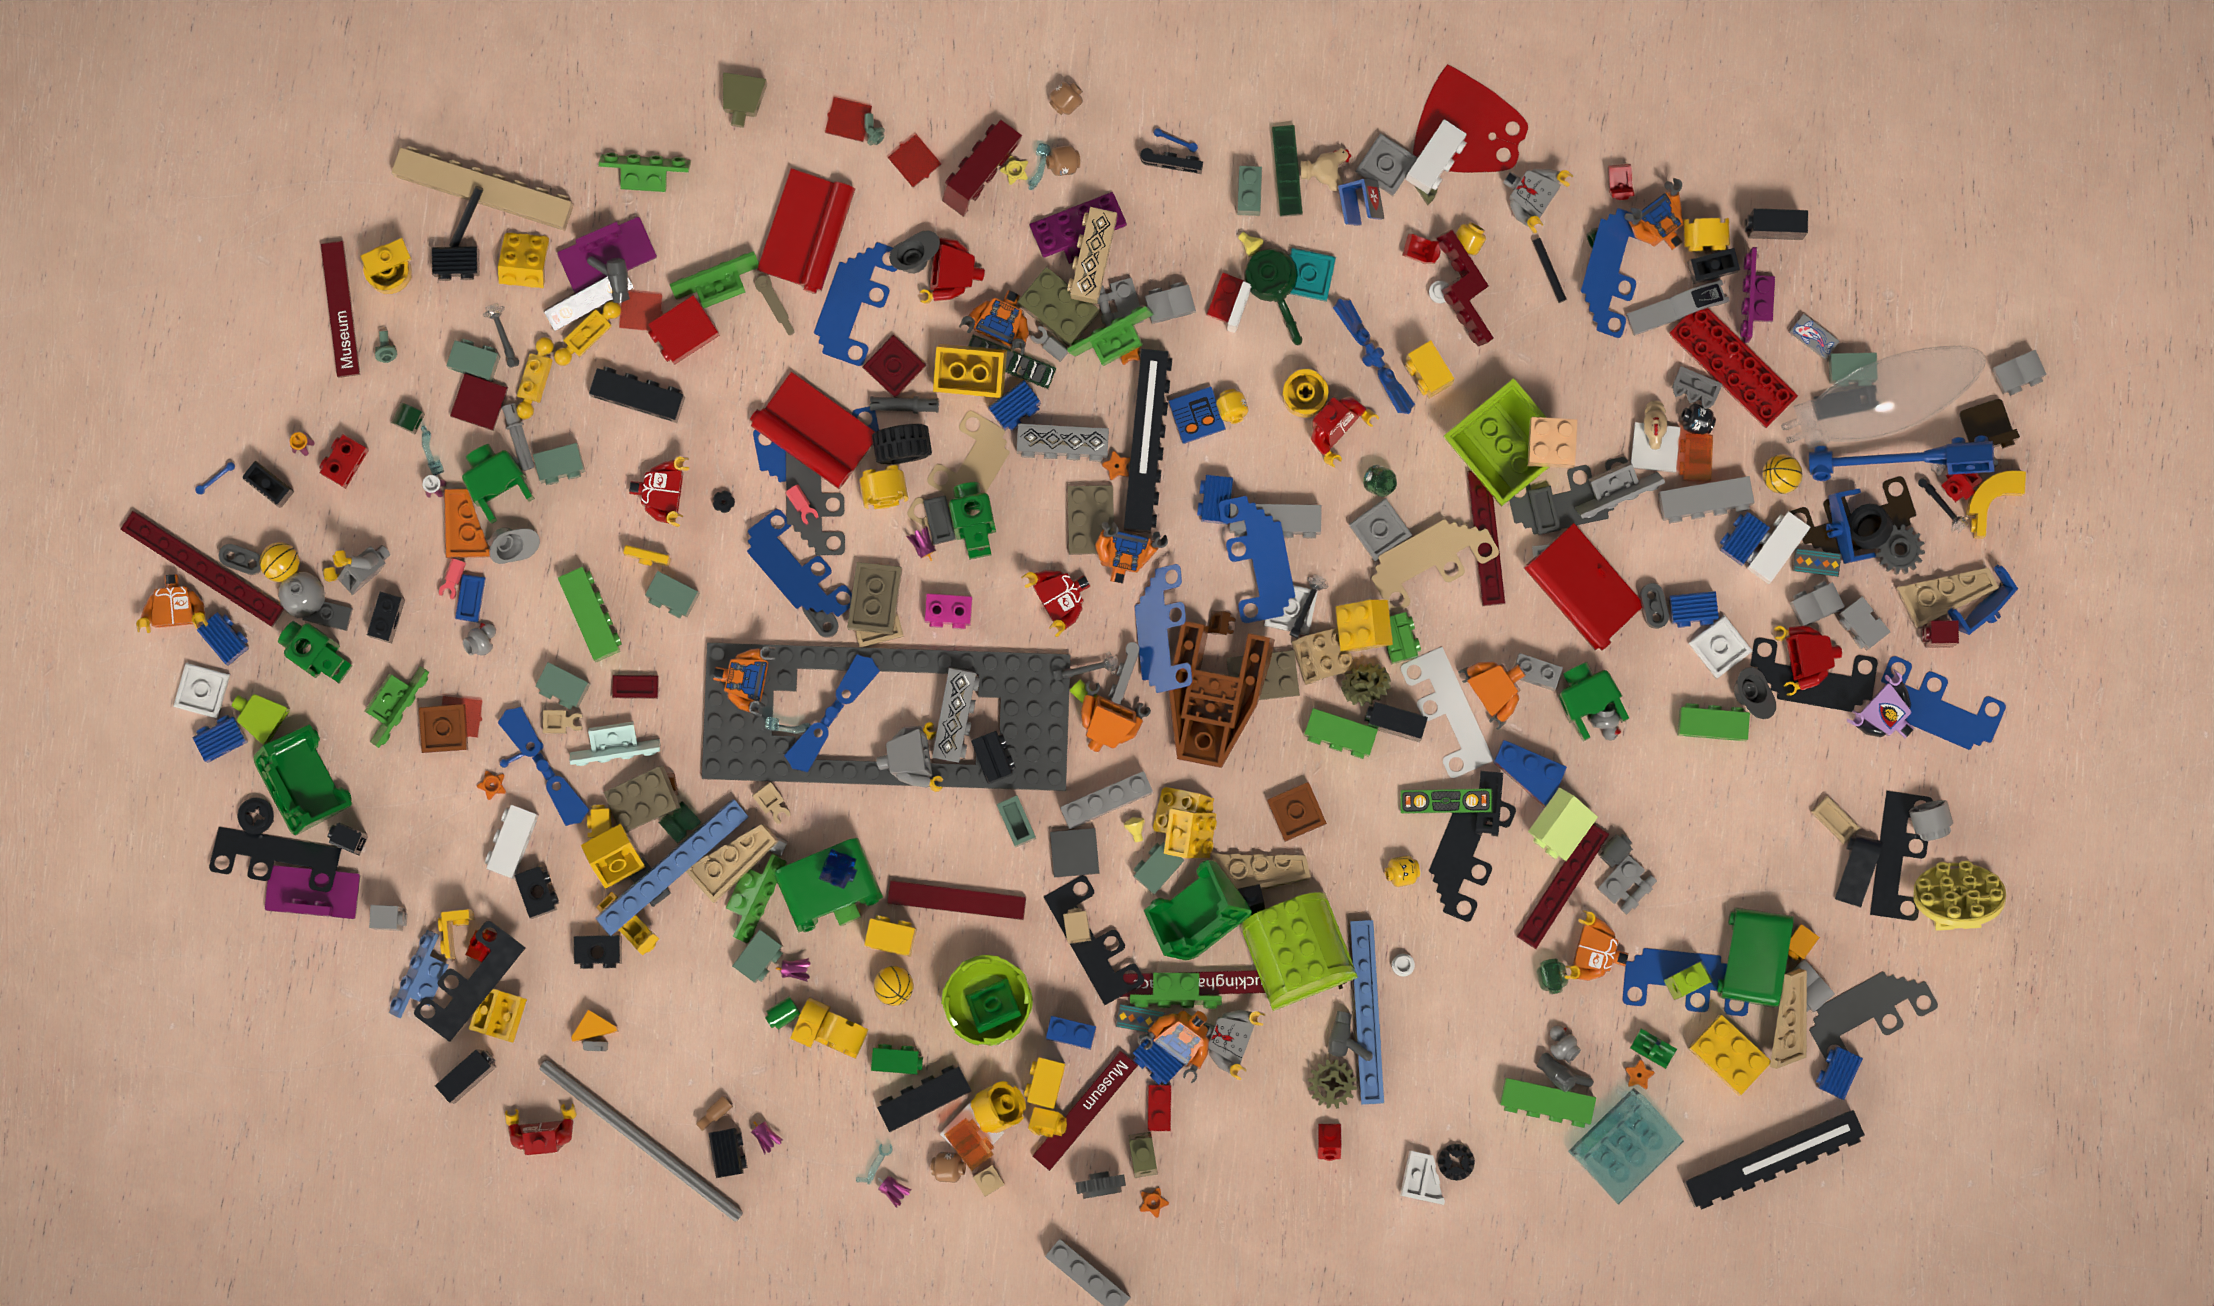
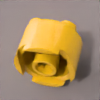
M1720 218L1694 219L1691 224H1689V219L1684 220V247H1688V252L1703 251V247H1711V251H1724L1726 246H1730L1729 218H1725L1724 223H1720Z
M409 261L391 268L389 274L384 271L372 277H369L365 266H363L366 280L375 290L383 294L400 292L408 285L412 278V268Z
M1310 369L1298 370L1291 374L1284 384L1282 393L1284 405L1295 416L1302 418L1315 416L1326 405L1329 392L1328 385L1324 378L1316 371ZM1303 389H1307V392L1311 394L1308 395V398H1303V395L1299 393H1302Z
M897 465L888 466L883 471L876 472L875 469H870L862 472L863 477L859 479L864 508L869 509L868 505H873L874 509H885L899 505V500L904 499V502L908 501L909 497L904 472L899 470Z
M828 1011L815 1041L856 1059L869 1029Z
M997 1082L978 1092L971 1101L974 1116L981 1130L985 1133H1000L1020 1123L1024 1116L1022 1117L1023 1111L1026 1110L1024 1096L1016 1086L1012 1087L1007 1084L1009 1082Z

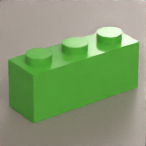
M1686 703L1685 707H1681L1679 710L1678 736L1746 742L1749 734L1750 713L1744 712L1745 708L1731 707V711L1722 710V706L1708 705V709L1699 708V704Z
M1313 708L1304 736L1308 737L1307 741L1320 745L1321 742L1330 744V749L1339 752L1346 749L1352 751V756L1364 759V756H1370L1378 729Z

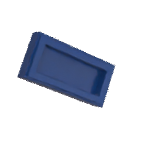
M462 575L456 620L479 623L486 581L485 577Z

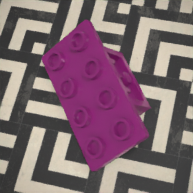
M1110 192L1030 223V229L1042 257L1045 258L1063 250L1069 264L1074 262L1075 256L1079 257L1081 248H1077L1080 234L1084 235L1086 227L1082 226L1085 213H1089L1090 207L1116 212L1115 230L1127 226L1114 193Z
M640 217L620 225L616 221L575 239L577 244L557 253L574 293L606 276L587 263V259L591 256L606 265L607 261L612 258L625 259L627 271L657 258Z
M1752 247L1750 252L1746 253L1744 257V270H1748L1745 279H1743L1742 291L1746 292V298L1744 297L1741 307V315H1745V320L1741 323L1740 337H1744V343H1749L1752 338L1753 321L1773 322L1775 276L1756 275L1757 247Z
M273 865L271 877L267 881L266 911L346 919L356 918L360 874L336 872L331 891L322 892L312 890L309 887L312 869ZM321 873L315 877L314 882L318 887H325L329 883V877Z

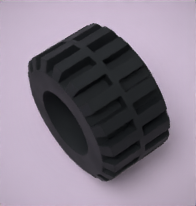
M898 425L878 430L872 434L877 463H907L924 459L932 454L927 425Z

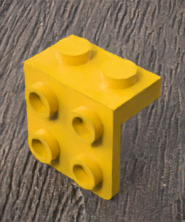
M505 233L498 263L499 284L544 288V266L549 238L538 235Z
M1164 787L1161 791L1153 830L1167 833L1170 809L1173 808L1190 812H1213L1214 798L1199 793Z

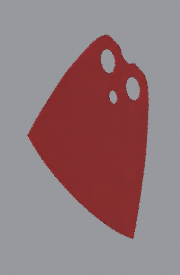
M1447 64L1436 80L1424 106L1415 136L1413 155L1416 157L1421 155L1443 120H1446L1467 134L1464 140L1467 144L1460 154L1456 152L1452 159L1455 162L1449 172H1499L1513 168L1518 161V145L1526 137L1528 123L1516 109L1495 92ZM1509 122L1518 123L1520 131L1517 135L1511 136L1507 134L1505 128ZM1490 133L1496 134L1495 140L1489 139ZM1500 148H1507L1510 151L1511 157L1508 161L1501 162L1497 159L1496 154Z

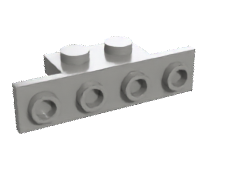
M1629 461L1589 478L1588 480L1595 499L1575 507V510L1582 519L1591 518L1601 510L1614 508L1622 501L1632 500L1643 492L1656 490L1665 481L1658 472L1638 480L1634 467Z

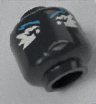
M1696 403L1692 404L1689 408H1685L1680 417V420L1683 421V429L1700 437L1706 433L1710 434L1716 423L1713 411L1709 408L1704 410L1703 406Z

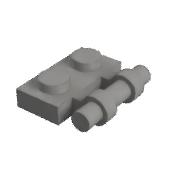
M1132 278L1110 283L1112 293L1106 294L1104 286L1101 287L1098 304L1103 315L1101 316L1102 323H1105L1106 327L1112 325L1111 322L1119 317L1125 318L1131 314L1132 310L1140 307ZM1109 301H1115L1118 312L1111 313Z
M1627 855L1599 886L1598 890L1613 904L1620 898L1623 899L1625 904L1620 909L1627 915L1632 908L1635 909L1639 905L1638 902L1646 893L1649 894L1653 890L1652 886L1657 880L1652 875L1645 881L1642 880L1640 876L1645 869ZM1635 883L1639 888L1630 896L1626 891Z

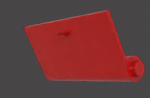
M791 168L757 271L804 286L803 290L812 294L822 291L856 189L841 182L833 183Z
M793 372L788 375L766 408H763L761 411L757 409L750 418L752 428L837 489L844 485L873 444L872 434L875 433L874 430Z
M1575 523L1524 567L1526 572L1594 650L1599 648L1602 651L1610 645L1611 641L1609 639L1642 609L1639 597Z

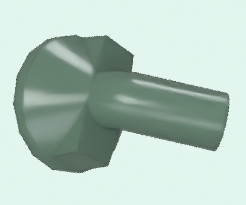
M865 114L867 143L870 146L873 144L878 145L885 137V129L883 127L874 128V114Z
M379 331L380 346L375 347V358L379 362L389 363L397 357V350L395 346L389 345L388 331Z

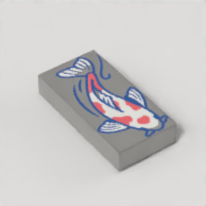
M1805 314L1802 315L1789 332L1825 360L1840 342Z

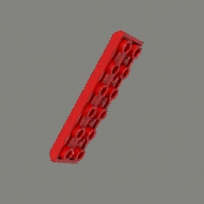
M1709 308L1685 316L1669 333L1717 382L1722 383V387L1765 428L1798 397Z

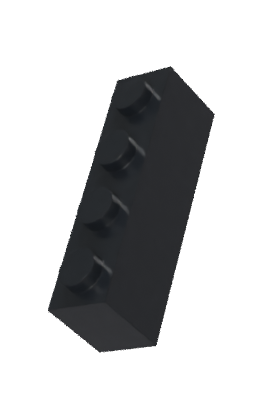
M604 366L603 370L597 368L589 391L591 397L674 423L678 422L685 396L680 394V389L668 386V389L659 387V383L652 380H647L644 383L638 381V377L632 374L625 373V376L616 374L617 370Z
M951 1065L941 1070L943 1075L937 1078L931 1075L921 1080V1086L914 1089L913 1085L900 1091L901 1096L893 1099L891 1095L881 1100V1106L877 1107L888 1131L892 1132L972 1092L961 1068H955L954 1065Z

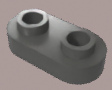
M226 544L220 549L219 560L223 565L248 575H256L261 572L259 554L234 544ZM230 552L235 553V558L233 560L228 559V554ZM251 560L256 561V566L254 568L249 567V562Z
M1647 584L1640 591L1645 621L1649 627L1659 629L1665 626L1669 620L1664 592L1658 584ZM1653 592L1655 595L1654 599H1649L1647 593ZM1653 614L1659 615L1660 620L1658 622L1653 620Z
M802 606L804 614L820 636L830 638L837 633L839 625L832 613L826 614L823 610L812 612L810 609L805 610ZM827 622L832 625L828 631L823 629V625Z

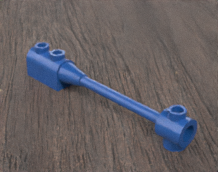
M1978 436L1974 439L1975 442L1965 443L1964 438L1956 437L1952 439L1951 444L1924 452L1833 458V452L1828 451L1826 446H1817L1814 452H1809L1810 475H1812L1814 480L1826 481L1831 478V474H1834V467L1919 461L1947 465L1948 475L1994 472L1993 441H1988L1986 436Z

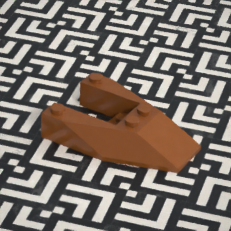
M1185 621L1180 628L1173 666L1189 663L1191 666L1192 683L1187 687L1169 690L1177 759L1222 768L1258 705L1271 662L1275 639L1248 633L1239 678L1200 671L1209 626ZM1181 668L1176 673V680L1179 683H1184L1188 678V672L1186 669Z

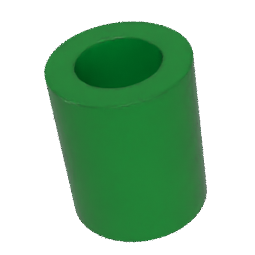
M788 996L766 1010L768 1015L765 1016V1019L771 1028L776 1026L779 1030L798 1018L800 1011L791 997Z

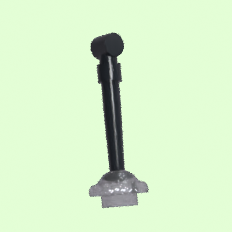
M1927 477L1921 478L1918 481V485L1922 488L1924 487L1927 494L1931 495L1953 520L1951 532L1957 531L1960 533L1969 525L1967 522L1969 517H1957L1936 492L1934 486L1929 484V479Z
M1316 574L1313 577H1307V581L1312 589L1299 617L1296 618L1295 626L1292 627L1289 634L1297 639L1316 592L1328 588V585L1325 584L1326 579Z

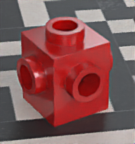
M1978 473L1947 474L1948 480L1941 486L1956 503L1962 497L1967 500L1976 492L1973 488L1981 483L1983 479Z
M486 929L484 933L482 932V937L484 940L492 942L497 938V933ZM475 930L465 955L483 962L491 950L476 939L478 930Z

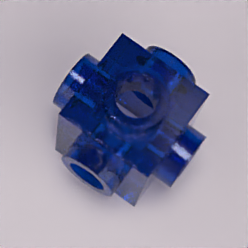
M831 849L823 864L819 879L844 889L848 881L853 882L857 869L854 868L857 859Z

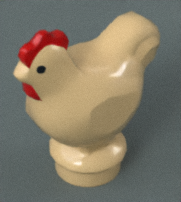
M1340 148L1338 151H1333V153H1323L1313 164L1310 160L1301 161V179H1307L1308 181L1313 176L1320 183L1328 185L1332 191H1339L1338 186L1343 185L1344 182L1338 174V165L1343 162H1349L1351 157L1349 150Z
M1650 401L1644 411V433L1649 438L1650 448L1656 450L1660 448L1662 438L1667 433V417L1662 402Z

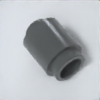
M1616 834L1601 849L1602 853L1599 856L1607 865L1613 868L1615 865H1619L1633 850L1630 846L1632 842L1624 834L1621 836Z

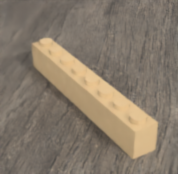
M407 146L406 149H399L391 172L396 178L466 200H470L475 186H479L484 191L478 204L563 231L566 230L574 206L567 196L557 194L555 197L549 195L547 190L535 187V190L526 188L527 184L514 180L511 183L505 181L504 176L495 173L492 176L483 174L484 170L476 167H471V169L463 168L462 163L450 160L449 163L441 161L440 156L428 153V156L419 154L420 150Z

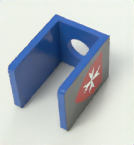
M1361 179L1338 186L1346 225H1362L1356 190L1361 188L1363 189L1367 217L1378 220L1384 219L1377 180Z

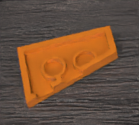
M445 489L446 558L490 557V550L488 549L468 489Z

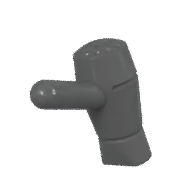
M592 256L587 259V263L608 276L613 291L614 303H622L630 299L625 259L612 258L607 261V265Z
M1337 1011L1329 1038L1328 1052L1333 1056L1342 1057L1346 1056L1349 1048L1366 1061L1372 1060V1053L1350 1038L1351 1014Z
M1549 1053L1542 1054L1536 1065L1556 1087L1564 1092L1571 1090L1575 1084L1591 1087L1594 1083L1592 1078L1572 1073L1568 1068L1555 1061Z

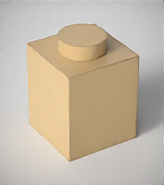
M1081 908L1068 910V914H1063L1068 944L1091 941L1086 911H1082Z
M993 1165L973 1177L985 1197L1005 1185Z

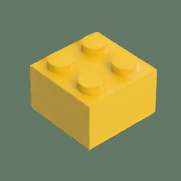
M1431 340L1407 355L1405 368L1411 377L1415 375L1418 384L1416 385L1423 396L1427 395L1430 399L1452 386L1455 378Z
M1366 600L1335 606L1340 651H1362L1393 645L1388 600Z
M622 824L610 828L608 831L581 845L590 866L605 889L645 868L635 845Z
M876 915L875 919H870L864 946L911 957L917 930L912 928L913 924L910 922L898 920V924L890 923L889 918Z
M1038 1057L1037 1062L1033 1061L1030 1075H1034L1032 1084L1027 1083L1024 1097L1028 1098L1027 1102L1054 1109L1066 1064Z

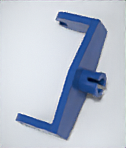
M1860 488L1829 495L1833 523L1826 525V531L1833 530L1828 532L1827 535L1829 538L1836 537L1844 564L1876 557L1875 553L1854 557L1850 526L1841 497L1861 493Z
M1997 564L1994 567V571L2003 585L1980 602L1965 620L1956 609L1950 608L1948 610L1952 621L1959 620L1960 632L1970 635L1986 621L1994 623L1997 619H2000L2001 614L1998 611L2018 590V587L2003 566L1999 567Z

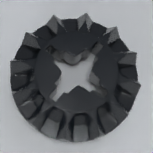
M261 798L246 800L238 810L237 818L239 825L243 830L251 834H261L269 830V827L274 822V811L271 805ZM259 807V814L265 819H257L256 823H254L253 818L247 815V812L255 813Z
M1451 1144L1445 1147L1438 1158V1166L1441 1173L1446 1178L1455 1181L1467 1178L1472 1173L1475 1165V1158L1471 1150L1462 1144ZM1450 1154L1455 1158L1464 1155L1463 1160L1460 1162L1464 1168L1463 1170L1457 1166L1449 1169L1453 1162L1449 1156Z

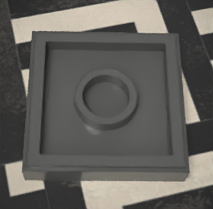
M1096 828L1050 832L1054 878L1100 874Z

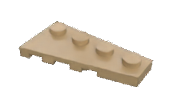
M1988 567L1900 586L1896 589L1917 629L1947 614L1950 608L1954 610L1999 587Z
M761 824L738 837L733 842L719 848L714 853L700 859L686 873L706 896L715 903L779 840L765 824Z
M1212 853L1213 861L1219 864L1237 890L1260 884L1261 890L1311 879L1306 855L1266 856L1264 854L1223 855Z
M1797 969L1784 975L1770 1067L1775 1069L1807 1057V970Z

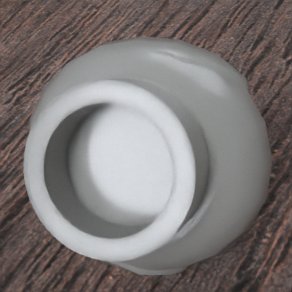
M480 623V629H472L468 633V637L463 639L465 651L469 655L477 654L483 656L488 654L493 648V644H490L489 639L495 636V627L492 624Z
M1608 703L1605 710L1595 715L1591 714V725L1594 728L1603 729V737L1606 740H1615L1618 734L1621 733V730L1616 728L1620 719L1612 704Z
M1554 1026L1550 1030V1037L1554 1041L1559 1042L1551 1046V1053L1556 1059H1565L1570 1063L1581 1051L1577 1046V1039L1571 1034L1566 1035L1567 1027Z

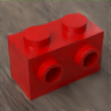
M342 434L341 438L337 437L331 446L332 453L329 458L326 456L322 460L319 468L321 469L320 474L346 489L369 450Z

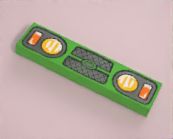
M1492 789L1401 790L1402 814L1492 812Z

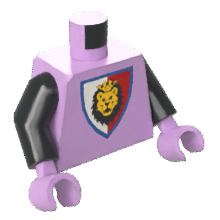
M1893 669L1895 676L1891 679L1888 675H1885V679L1889 683L1882 688L1860 713L1852 711L1855 714V719L1852 721L1847 718L1848 723L1856 726L1866 735L1881 738L1885 735L1890 736L1896 730L1904 738H1907L1914 730L1905 720L1911 714L1909 693L1902 681V675L1895 669Z

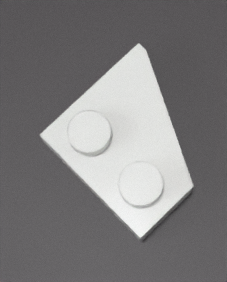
M1409 1150L1400 1196L1444 1205L1445 1200L1442 1197L1439 1185L1440 1180L1436 1173L1433 1155Z

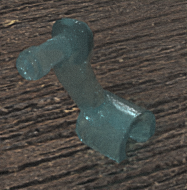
M1040 143L1038 145L1036 156L1041 158L1036 174L1028 182L1029 190H1033L1043 177L1046 156H1049L1050 146Z
M422 426V447L431 473L433 475L443 473L444 469L440 459L434 461L430 450L431 433L427 431L426 426Z
M767 717L765 727L768 730L794 734L803 733L811 726L809 723H803L798 726L779 725V719Z
M882 1144L879 1146V1154L868 1171V1177H856L857 1183L867 1182L868 1185L872 1182L884 1157L892 1153L893 1147L891 1144L888 1153L882 1152Z

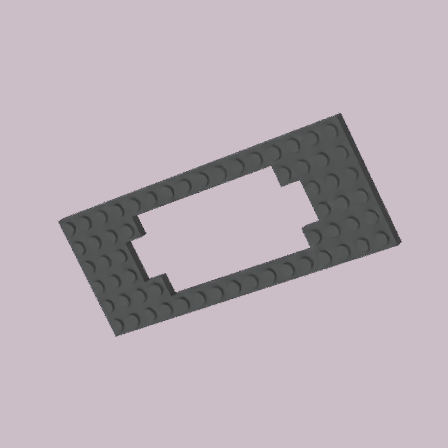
M707 643L702 779L912 786L899 781L898 778L890 773L889 768L879 770L877 762L815 760L808 772L792 769L784 755L795 744V736H772L774 691L797 692L798 669L847 671L856 655L872 658L880 672L948 674L949 667L977 672L976 675H979L980 678L978 698H1001L1000 735L1003 734L1007 747L1003 748L1006 757L1011 755L1016 767L1012 769L1013 775L987 784L976 755V765L931 763L932 776H929L930 779H933L935 776L943 778L942 782L934 781L936 786L1066 791L1070 678L1055 681L1053 672L1064 671L1070 668V654ZM765 646L774 647L775 650H771L769 656L775 657V660H767L769 664L761 703L765 704L766 707H759L758 713L762 714V717H758L750 712L740 710L728 699V693L724 691L726 682L713 680L716 667L729 669L730 660L735 659L740 653L751 649H762Z

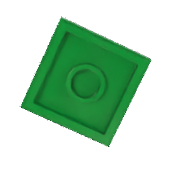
M1007 978L965 996L979 1034L1021 1016Z

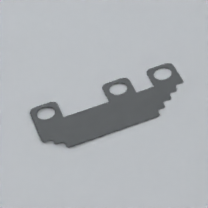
M786 452V491L798 484L810 502L809 507L815 509L819 517L816 519L812 513H808L806 519L809 524L805 525L801 518V511L797 512L786 495L787 524L794 525L795 532H801V539L808 540V547H814L816 555H842L845 552V535L842 532H822V517L842 516L845 511L844 496L841 493H822L821 476ZM837 498L840 501L838 511L830 512L827 510L826 502L828 499ZM836 536L840 539L841 546L838 550L832 551L828 549L826 542L829 537Z
M1620 457L1608 460L1605 463L1606 471L1610 470L1611 466L1616 462L1627 463V458ZM1582 465L1570 468L1567 475L1571 491L1553 495L1561 529L1570 527L1573 523L1577 526L1608 519V512L1613 511L1614 508L1601 510L1595 516L1583 519L1576 512L1575 507L1595 499L1588 480L1592 478L1589 466ZM1578 470H1582L1587 474V481L1582 485H1578L1573 481V474ZM1529 484L1526 486L1525 496L1521 498L1514 496L1509 501L1514 523H1523L1525 529L1532 528V532L1535 535L1538 534L1528 493L1531 490Z
M1881 972L1818 1008L1816 1011L1819 1015L1813 1020L1815 1026L1810 1028L1809 1031L1826 1059L1828 1048L1831 1045H1838L1848 1051L1840 1036L1873 1017L1884 1035H1890L1901 1029L1904 1023L1895 1008V1005L1908 999L1918 1016H1925L1938 1007V1003L1925 981L1917 984L1915 979L1907 982L1905 977L1896 979L1895 975L1887 977L1885 972ZM1922 995L1928 996L1931 1000V1006L1927 1010L1919 1009L1916 1004L1917 999ZM1887 1014H1892L1897 1019V1025L1893 1029H1887L1883 1026L1882 1020Z

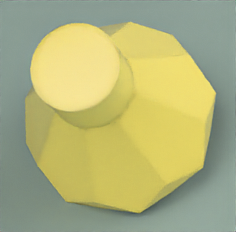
M1242 232L1238 237L1243 242L1246 254L1249 257L1255 255L1264 243L1263 239L1251 237L1245 232Z
M1132 817L1123 823L1124 828L1133 835L1134 842L1143 841L1144 818Z

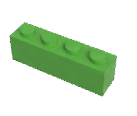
M580 567L558 577L593 660L598 662L621 652L619 646L622 645L618 633H613L609 626L613 624L608 611L604 613L601 604L604 601L600 592H595L591 585L595 581L590 570L585 571L583 567Z
M1505 1078L1500 1105L1504 1106V1111L1517 1113L1518 1109L1527 1111L1526 1116L1540 1118V1114L1549 1116V1121L1562 1123L1563 1119L1572 1121V1126L1585 1128V1124L1591 1125L1596 1097L1569 1091L1564 1092L1560 1089Z

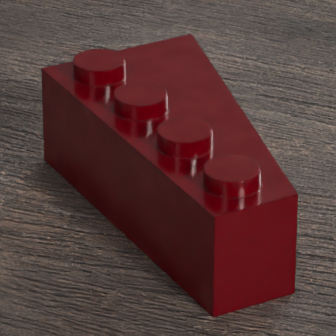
M1001 119L996 125L991 124L985 133L987 135L983 141H977L972 148V155L969 158L965 156L958 166L960 168L956 174L952 172L945 181L947 186L942 201L963 217L968 212L970 200L976 201L985 187L984 182H991L998 171V165L1000 167L1004 165L1021 141L1022 135Z

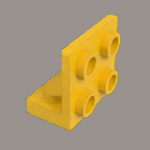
M1170 809L1164 854L1182 858H1210L1213 851L1214 830L1217 826L1216 813Z
M466 909L441 912V918H438L439 931L443 932L444 940L440 941L441 953L446 958L456 959L452 923L455 926L469 925V921L475 920L474 911Z

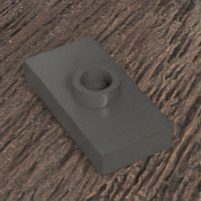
M324 602L318 612L315 611L309 617L302 620L347 631L353 609Z

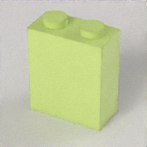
M1559 788L1531 826L1528 833L1534 837L1533 842L1542 849L1547 848L1545 852L1554 859L1560 857L1567 861L1598 816L1574 795Z

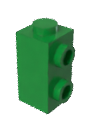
M878 1044V1048H873L871 1071L918 1075V1070L923 1068V1057L919 1056V1051H914L915 1047L901 1046V1050H894L892 1045Z

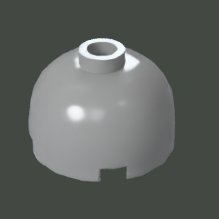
M296 572L283 580L279 587L278 597L281 606L290 615L296 618H306L321 609L325 601V590L322 583L314 575L307 572Z

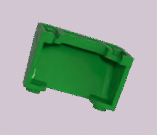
M310 724L263 745L253 757L262 780L293 835H298L352 805L349 791L342 787L336 788L316 751L320 737Z
M858 838L843 841L781 867L774 873L798 932L812 931L818 923V918L860 901L861 904L871 906L883 898L868 858Z
M1212 860L1201 862L1196 870L1200 878L1172 900L1157 898L1151 902L1150 906L1144 909L1164 956L1182 960L1194 959L1251 915L1252 911L1247 901L1217 862Z
M1734 908V912L1730 911L1728 925H1732L1733 933L1726 974L1723 979L1718 980L1717 992L1720 993L1719 998L1772 1008L1779 1006L1793 928V916L1743 908Z

